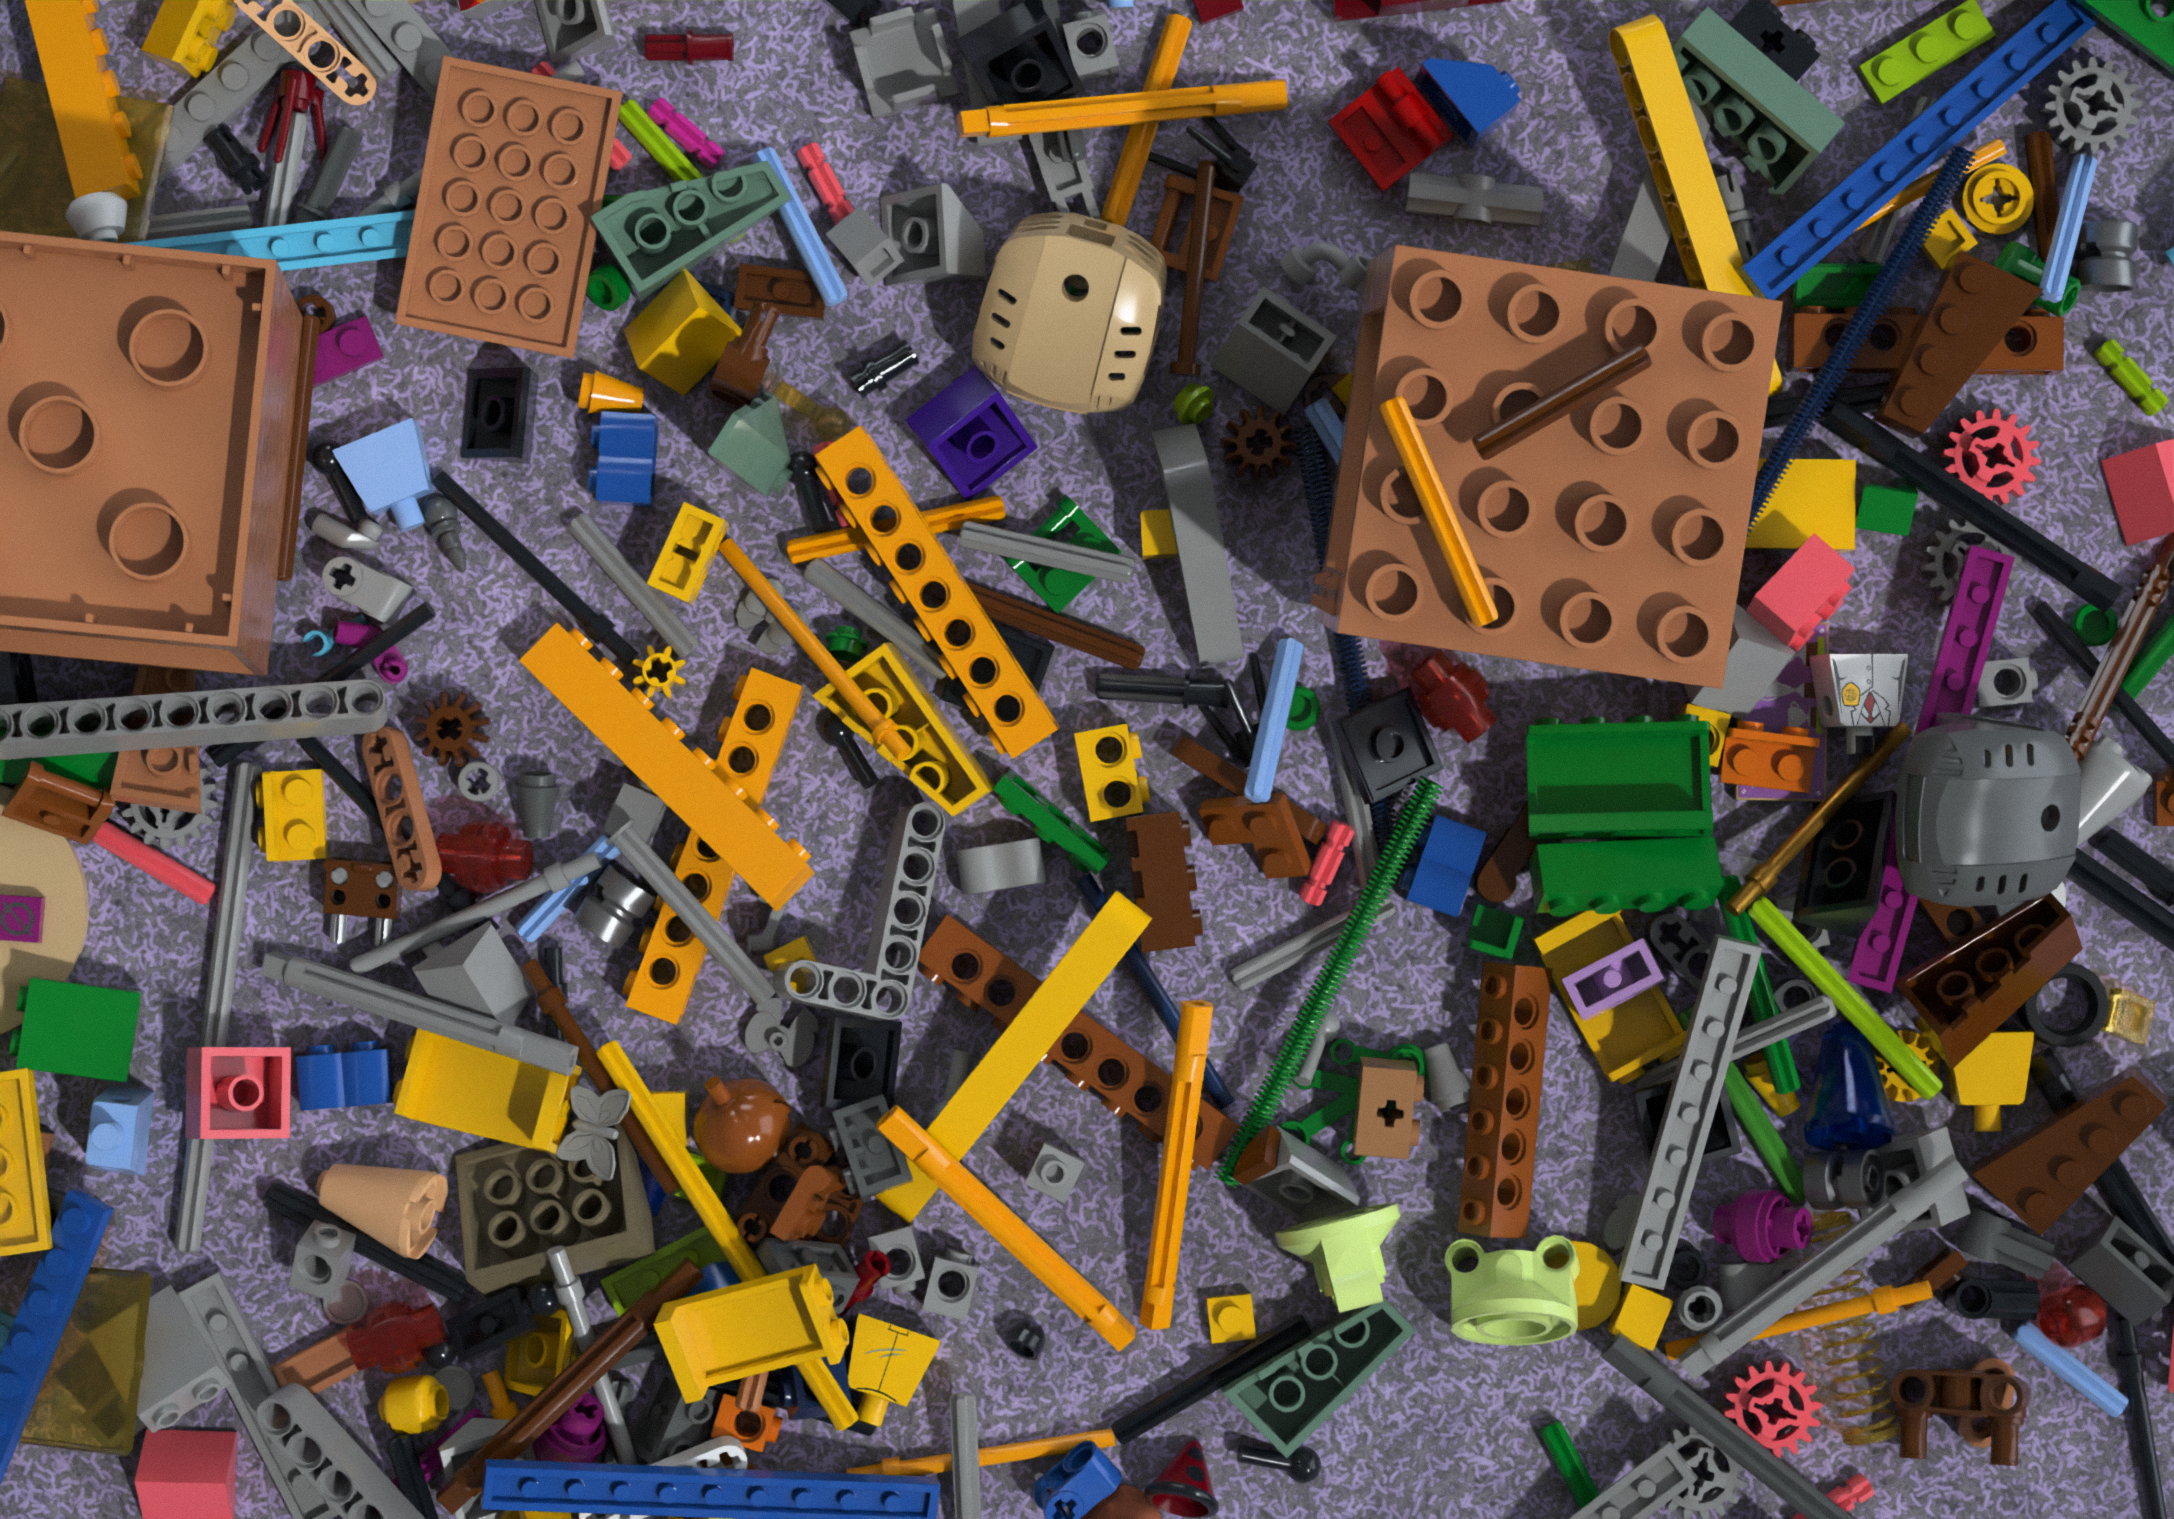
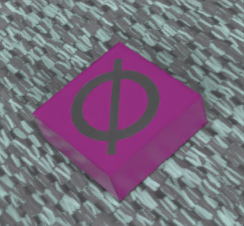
M0 894V940L42 943L45 898Z

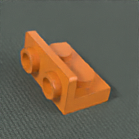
M1737 721L1736 728L1727 729L1721 753L1718 783L1810 793L1815 748H1819L1820 739L1808 737L1809 729L1782 726L1781 734L1764 732V723Z

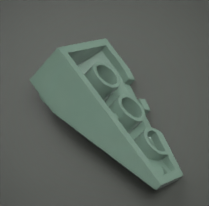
M763 161L716 172L711 176L689 181L682 180L660 188L628 193L590 216V219L616 266L628 280L629 286L638 300L642 301L668 285L683 269L691 270L784 206L792 198L769 162Z
M766 391L761 399L755 398L750 407L744 405L733 412L707 452L722 470L767 499L773 491L780 494L793 474V471L787 468L791 461V454L779 400L770 391Z

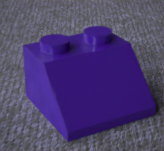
M976 365L905 419L922 445L966 501H970L1038 448L999 391L977 369Z

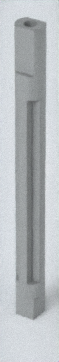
M276 950L264 955L260 975L284 982L287 986L564 1076H570L575 1069L579 1047L300 956H291Z
M1951 1154L1912 1184H1907L1700 1337L1697 1343L1678 1356L1680 1364L1693 1380L1715 1364H1720L1930 1209L1929 1206L1969 1178V1175L1954 1155Z

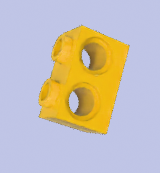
M683 502L647 585L693 606L730 524L722 518Z
M1126 723L1074 733L1090 823L1143 813L1142 803L1151 802L1146 775L1137 777L1134 759L1142 758L1138 732L1129 733ZM1110 737L1116 739L1121 744L1122 755L1116 762L1104 763L1097 757L1096 746L1100 740ZM1115 781L1126 784L1130 790L1129 802L1119 808L1110 806L1104 798L1105 788L1108 784Z

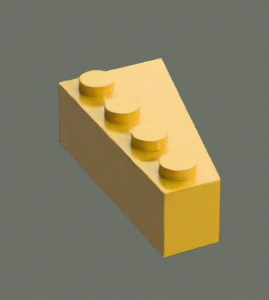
M892 642L882 644L846 670V672L886 719H893L898 725L897 732L911 747V752L904 759L897 760L883 743H876L871 737L872 730L831 682L812 695L822 705L827 706L842 719L841 721L855 733L857 732L877 749L876 751L888 762L893 763L909 777L908 779L951 816L954 817L961 814L993 791L995 785Z

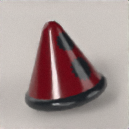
M1188 1441L1158 1477L1145 1487L1144 1496L1153 1506L1165 1512L1188 1518H1208L1218 1512L1219 1503L1214 1495L1203 1449L1199 1441Z

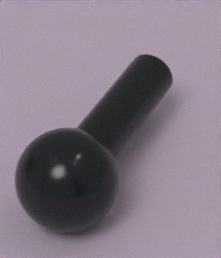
M333 440L321 441L311 452V463L314 469L320 474L329 477L351 522L367 515L356 490L332 451L342 445Z
M807 451L795 452L790 455L791 461L787 466L788 469L793 471L789 481L800 488L814 532H824L831 528V524L816 483L818 474L815 468L819 465H817L813 454Z
M834 712L827 714L820 723L822 739L828 745L839 748L864 789L872 787L879 779L854 740L855 732L841 721L842 719Z
M1243 1444L1239 1446L1237 1451L1238 1462L1287 1471L1289 1477L1299 1483L1311 1482L1318 1476L1321 1470V1460L1318 1454L1308 1447H1298L1287 1459L1280 1451Z

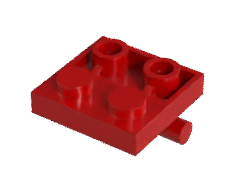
M1399 66L1392 72L1388 70L1376 80L1377 83L1336 114L1327 123L1382 194L1454 137Z

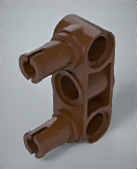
M753 301L750 314L743 323L741 335L735 336L733 341L727 342L704 397L735 410L740 409L744 405L750 406L770 361L767 357L768 349L766 344L777 318L781 314L777 308L770 306L764 321L761 322L760 317L766 303Z
M802 1121L793 1130L784 1150L771 1163L733 1221L738 1228L739 1234L744 1237L748 1245L755 1249L758 1248L763 1237H777L769 1231L786 1202L780 1201L774 1196L772 1192L774 1180L779 1176L786 1175L794 1181L796 1186L803 1172L808 1167L814 1165L827 1167L836 1153L832 1141Z
M1939 1368V1370H1903L1892 1380L1891 1395L1894 1399V1409H1896V1416H1901L1899 1457L1926 1459L1928 1418H1932V1412H1937L1940 1415L1987 1416V1422L1992 1423L1990 1464L2018 1466L2019 1425H2024L2027 1406L2031 1398L2029 1387L2021 1378L2013 1375L1984 1373V1371ZM1913 1376L1918 1377L1925 1385L1924 1397L1919 1402L1910 1400L1905 1391L1907 1381ZM2004 1382L2013 1386L2017 1394L2016 1403L2009 1409L2003 1408L1996 1400L1997 1388Z

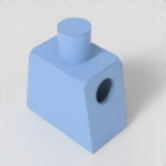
M409 418L332 450L370 513L378 516L391 510L400 532L415 529L426 523L417 499L432 494L435 491L421 427L416 420Z
M109 1086L93 1100L85 1157L87 1166L98 1171L144 1176L155 1091Z

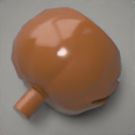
M718 1076L708 1079L704 1085L708 1094L700 1102L699 1109L694 1115L692 1126L693 1139L698 1150L705 1160L719 1171L745 1174L766 1167L781 1154L788 1141L792 1120L788 1117L791 1113L790 1106L772 1084L757 1078L731 1079L725 1083Z

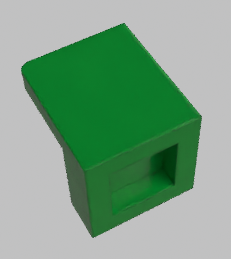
M1895 477L1893 487L1864 484L1859 505H1855V528L1908 536L1918 498L1915 485L1905 478Z
M1476 904L1464 947L1512 961L1524 917Z

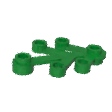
M1339 1038V1040L1333 1041L1329 1048L1331 1059L1338 1065H1348L1351 1062L1360 1064V1057L1396 1060L1402 1057H1409L1415 1062L1417 1075H1424L1425 1077L1427 1073L1423 1051L1413 1044L1400 1043L1393 1046L1388 1052L1356 1046L1349 1039ZM1346 1043L1351 1047V1055L1348 1059L1339 1060L1336 1058L1335 1048L1338 1044ZM1316 1068L1310 1086H1302L1292 1080L1300 1089L1307 1090L1316 1087L1343 1093V1095L1300 1122L1286 1120L1278 1126L1285 1131L1289 1129L1298 1131L1300 1140L1309 1145L1311 1136L1353 1110L1348 1137L1345 1140L1346 1142L1340 1146V1156L1349 1165L1361 1164L1366 1159V1156L1350 1160L1345 1155V1149L1352 1143L1358 1078ZM1389 1100L1387 1114L1384 1116L1391 1117L1392 1109L1396 1108L1394 1100Z

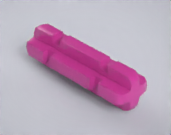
M661 97L657 99L647 111L648 117L657 126H664L665 133L691 155L695 153L697 160L707 169H714L725 155L723 149L713 140L707 141V135L682 113L676 114L675 107Z

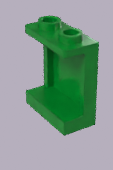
M32 975L29 985L21 984L19 988L16 1011L24 1012L22 1030L13 1029L9 1056L17 1057L16 1068H28L44 1072L127 1082L142 990L116 989L44 979L40 976Z

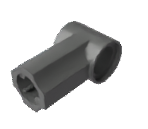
M1974 1207L1957 1249L1992 1264H1995V1262L2001 1263L2041 1280L2052 1263L2055 1245L2043 1238L2012 1227V1223Z

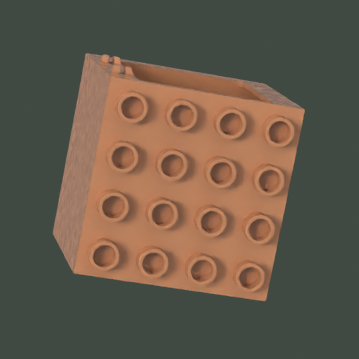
M0 231L1 652L267 677L303 328V317L277 260Z
M1396 244L1368 261L1322 572L1314 575L1313 583L1320 585L1319 595L1312 594L1310 602L1317 607L1315 620L1339 634L1723 689L1783 301ZM1641 343L1646 348L1652 361V365L1649 368L1489 460H1483L1477 453L1472 442L1473 437L1634 344ZM1396 396H1402L1408 405L1498 612V618L1484 626L1476 627L1470 619L1379 410L1383 402Z

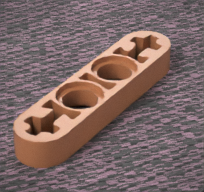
M383 726L376 732L364 735L362 753L399 884L404 889L410 891H430L438 885L441 879L442 866L408 742L404 732L399 728ZM398 776L401 780L402 788L399 796L394 799L391 795L390 786L393 778ZM409 817L413 823V833L406 841L402 835V824Z

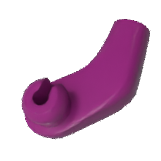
M337 620L333 631V642L360 648L383 630L373 625ZM395 645L371 661L380 678L386 683H400L407 675V662Z

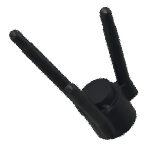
M1205 117L1202 120L1227 145L1225 150L1194 126H1187L1186 132L1218 158L1214 164L1216 167L1215 172L1218 174L1214 179V187L1225 191L1229 187L1238 193L1258 165V163L1249 158L1252 153L1239 145L1214 117ZM1150 151L1147 160L1197 179L1196 168Z
M1251 653L1249 658L1261 717L1266 691L1258 655ZM1226 679L1224 687L1242 727V730L1234 733L1237 741H1235L1209 706H1198V708L1226 744L1233 760L1241 758L1244 767L1247 768L1250 766L1259 723L1251 725L1233 682L1230 679Z

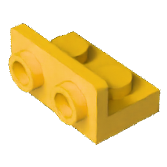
M322 769L262 772V781H257L256 802L258 808H264L265 826L259 827L258 844L260 852L266 853L267 862L328 859L324 771Z

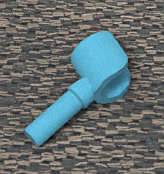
M362 614L350 620V622L367 624ZM334 628L329 631L313 630L304 636L303 642H309L317 636L323 639L322 650L312 654V657H324L333 652L335 648V642H333Z

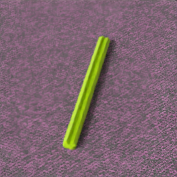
M1763 895L1757 896L1747 907L1750 917L1823 994H1827L1832 998L1836 1008L1921 1097L1926 1100L1934 1097L1943 1087L1941 1080L1771 901Z

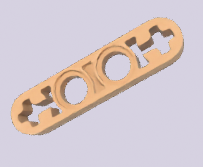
M234 0L244 13L343 101L350 105L358 106L366 104L372 99L376 92L377 84L369 70L292 0H282V3L272 8L266 21H262L257 16V13L263 11L264 8L256 1L252 0L245 4L242 0ZM291 10L298 15L300 29L293 36H282L275 30L274 18L280 11ZM317 41H326L334 48V60L327 67H317L309 60V48ZM343 56L351 61L350 65L344 67L346 71L354 77L359 76L360 73L367 77L364 81V86L368 89L365 95L361 96L358 93H354L351 97L344 92L348 84L339 75H337L334 83L326 78V75L338 68Z

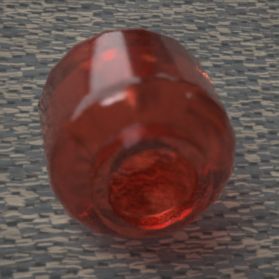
M2083 1284L2069 1285L2051 1292L2040 1303L2038 1313L2040 1328L2045 1336L2060 1348H2076L2093 1341L2103 1333L2106 1327L2107 1309L2103 1299L2090 1287Z

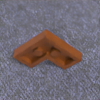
M1284 792L1271 793L1268 802L1254 803L1252 800L1245 798V796L1208 798L1202 801L1198 811L1212 846L1253 843L1266 879L1307 876L1312 863Z

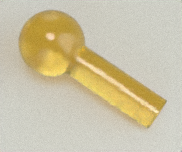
M783 380L773 392L779 400L816 423V430L822 439L835 442L850 432L851 420L843 409L839 407L824 408Z

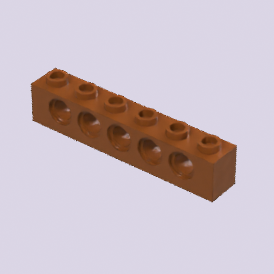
M1824 306L1799 307V313H1794L1787 319V372H1818L1821 370V366H1824V361H1827V356H1830V351H1833L1825 341L1826 330L1828 328H1835L1844 332V328L1847 327V323L1850 322L1851 317L1853 318V313H1856V308H1859V306L1845 307L1844 314H1826V307ZM1893 307L1889 308V314L1876 315L1880 319L1878 321L1874 319L1873 321L1877 324H1871L1870 326L1887 333L1890 340L1888 349L1886 351L1877 350L1870 342V335L1865 334L1864 336L1868 339H1862L1865 344L1859 343L1862 349L1856 348L1859 354L1853 353L1856 359L1850 358L1853 364L1847 363L1850 368H1844V370L1848 371L1847 373H1894L1922 315H1916V308ZM2027 309L2010 329L2020 334L2023 339L2021 352H2013L2008 349L2004 336L1973 374L2056 375L2064 371V317L2050 316V312L2044 309Z
M1483 962L1458 1232L1485 1237L1527 1238L1553 968Z

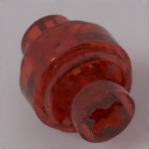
M1439 649L1425 658L1410 672L1409 675L1423 691L1416 699L1420 705L1418 711L1433 728L1438 727L1442 732H1445L1453 727L1464 742L1468 744L1481 736L1497 721L1496 715L1484 702L1491 694L1487 688L1489 682L1475 665L1469 666L1466 661H1462L1454 666L1445 653Z
M474 820L471 824H464L459 834L440 833L436 841L442 873L455 874L457 883L460 886H464L467 891L494 893L496 890H502L509 879L526 881L532 871L534 853L531 841L513 839L510 829L503 827L497 821Z
M398 1299L374 1306L373 1311L366 1314L367 1326L346 1333L352 1359L359 1371L380 1364L386 1374L394 1372L396 1375L419 1368L420 1362L427 1359L425 1348L447 1340L443 1321L434 1302L412 1309L407 1300L399 1302Z

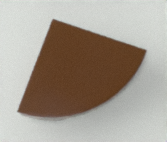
M1271 1125L1262 1129L1242 1152L1236 1164L1233 1178L1246 1185L1276 1169L1281 1132Z

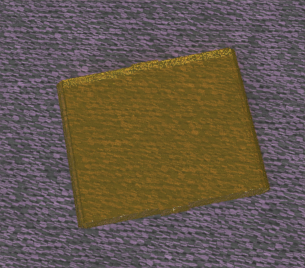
M4 77L0 93V231L80 239L65 217L70 203L75 200L46 83ZM116 96L119 112L123 111L131 128L132 136L126 138L129 152L136 155L142 171V179L137 180L141 196L126 200L128 208L125 231L118 236L117 243L146 241L175 107L165 103Z
M90 1267L20 1436L19 1443L126 1457L133 1449L140 1379L143 1376L145 1359L144 1345L152 1277L148 1272Z

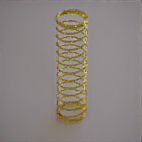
M1840 1211L1812 1216L1813 1231L1834 1228L1844 1224L1849 1225L1835 1232L1811 1238L1810 1243L1832 1241L1837 1235L1843 1233L1854 1224L1851 1217L1852 1214L1849 1211ZM1860 1259L1858 1262H1856L1854 1265H1852L1851 1267L1857 1265V1264L1861 1261V1259ZM1845 1270L1840 1275L1850 1274L1860 1275L1861 1277L1835 1288L1817 1291L1812 1297L1834 1292L1865 1293L1864 1295H1868V1290L1852 1287L1860 1283L1865 1278V1274L1856 1270ZM1872 1313L1864 1314L1842 1323L1821 1326L1817 1329L1822 1332L1841 1327H1872V1330L1844 1341L1825 1343L1821 1346L1824 1349H1829L1846 1344L1866 1343L1876 1345L1873 1349L1859 1355L1830 1360L1825 1363L1827 1366H1835L1852 1361L1880 1362L1879 1365L1864 1372L1835 1377L1829 1380L1830 1383L1834 1384L1858 1378L1884 1379L1882 1383L1869 1389L1834 1396L1833 1399L1835 1401L1865 1395L1888 1397L1885 1401L1865 1409L1838 1413V1418L1874 1412L1892 1415L1876 1424L1843 1430L1841 1437L1843 1439L1842 1442L1846 1445L1880 1442L1895 1437L1900 1432L1897 1424L1889 1423L1895 1418L1896 1413L1890 1409L1881 1408L1891 1401L1892 1395L1884 1391H1876L1884 1387L1889 1380L1884 1375L1872 1374L1885 1364L1883 1359L1869 1356L1876 1352L1881 1344L1875 1340L1864 1339L1872 1335L1877 1327L1869 1322H1859L1869 1317Z

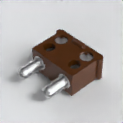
M335 856L324 861L322 866L326 869L323 913L332 914L330 942L335 944L338 939V944L345 943L347 915L376 918L374 945L380 947L389 943L391 940L392 919L400 917L403 887L399 884L393 862ZM337 890L344 892L346 897L344 902L337 899ZM381 894L389 896V906L381 902Z

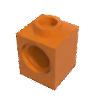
M725 1391L710 1437L733 1436L740 1440L743 1447L761 1453L767 1442L775 1444L783 1421V1417L775 1415L777 1407L761 1402L760 1410L755 1412L760 1417L761 1428L755 1432H745L737 1423V1415L745 1410L736 1407L737 1394Z

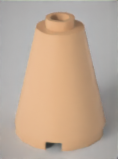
M335 1163L329 1170L325 1169L320 1174L316 1184V1194L319 1195L321 1206L400 1256L416 1260L428 1250L439 1230L431 1227L435 1210L442 1214L445 1212L448 1184L445 1176L437 1174L435 1171Z

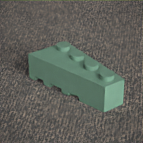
M1708 6L1672 46L1687 94L1697 106L1706 105L1711 111L1715 120L1714 127L1724 138L1730 135L1745 153L1742 158L1743 162L1752 173L1759 170L1771 184L1767 191L1776 202L1818 157L1845 124Z
M1383 1296V1302L1350 1310L1312 1332L1308 1337L1221 1387L1222 1393L1287 1459L1416 1330Z

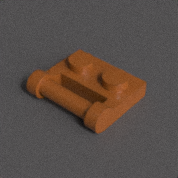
M1167 174L1163 186L1167 192L1150 244L1162 254L1167 269L1186 274L1193 212L1179 255L1167 252L1166 250L1183 197H1195L1196 181L1174 174ZM1215 187L1213 188L1204 280L1217 284L1244 197Z
M30 760L23 776L5 800L1 816L88 845L111 814L116 801L111 800L109 795L110 788L104 786L101 790L46 771L43 764Z
M814 1165L808 1167L803 1172L769 1232L783 1241L804 1240L808 1234L813 1237L826 1218V1213L822 1209L832 1192L843 1190L847 1185L842 1173L843 1167L838 1165H829L827 1167Z

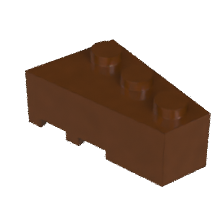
M1180 811L1125 818L1135 905L1152 917L1150 923L1139 936L1141 952L1196 946L1195 936H1202L1203 929L1200 909H1191L1190 892L1197 891L1194 864L1186 865L1184 847L1192 846L1189 821L1181 820Z

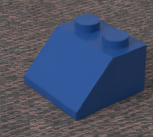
M1428 58L1421 64L1415 78L1417 84L1470 149L1514 114L1521 101L1517 95L1520 92V88L1512 76L1505 70L1499 73L1491 64Z

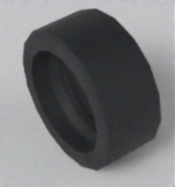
M2067 963L2048 982L2058 978L2072 979L2085 990L2089 1007L2088 1013L2080 1025L2071 1030L2058 1031L2044 1024L2038 1015L2036 1006L2038 994L2043 986L2017 1009L2020 1022L2027 1031L2034 1032V1038L2044 1044L2065 1048L2083 1045L2098 1035L2107 1020L2109 1008L2106 988L2098 976L2082 965Z

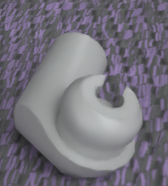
M320 514L313 522L312 532L340 548L370 550L379 543L376 540L382 533V526L367 518H363L360 520L357 530H354L326 514Z

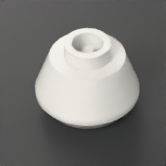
M96 192L81 196L72 201L65 217L80 239L117 243L118 236L125 231L128 205L126 200L117 193Z

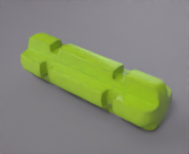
M2111 338L2105 341L2096 349L2094 357L2103 367L2109 366L2111 369L2109 374L2132 399L2137 398L2140 401L2137 405L2146 415L2152 416L2165 407L2168 398L2158 387L2154 389L2151 386L2153 381L2130 356L2125 357L2122 354L2125 350L2115 339Z

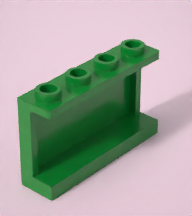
M1682 714L1673 716L1671 722H1654L1652 716L1637 715L1627 717L1626 723H1608V718L1593 716L1582 718L1580 720L1581 724H1562V719L1540 718L1535 720V725L1526 726L1529 841L1712 836L1714 826L1713 810H1711L1709 721H1699L1698 715Z

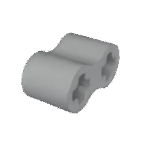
M1040 838L956 851L963 895L1047 882Z

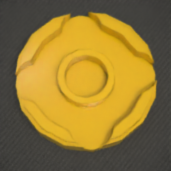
M1570 1240L1575 1247L1580 1263V1272L1574 1286L1577 1296V1330L1582 1331L1598 1326L1611 1316L1620 1300L1622 1282L1617 1276V1265L1606 1251L1588 1241ZM1563 1253L1554 1254L1548 1259L1546 1266L1553 1269L1562 1268L1569 1261V1256Z

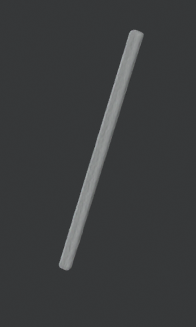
M239 762L235 768L199 1047H226L257 811L256 783L261 780L262 772L261 766L255 763ZM187 1139L174 1239V1248L179 1251L196 1252L200 1248L214 1139Z

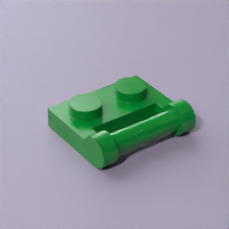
M1066 494L1056 503L1058 508L1030 534L1052 539L1068 522L1072 521L1080 530L1067 543L1118 555L1122 553ZM1001 556L1056 614H1059L1096 578L1044 565L1035 572L1026 561Z

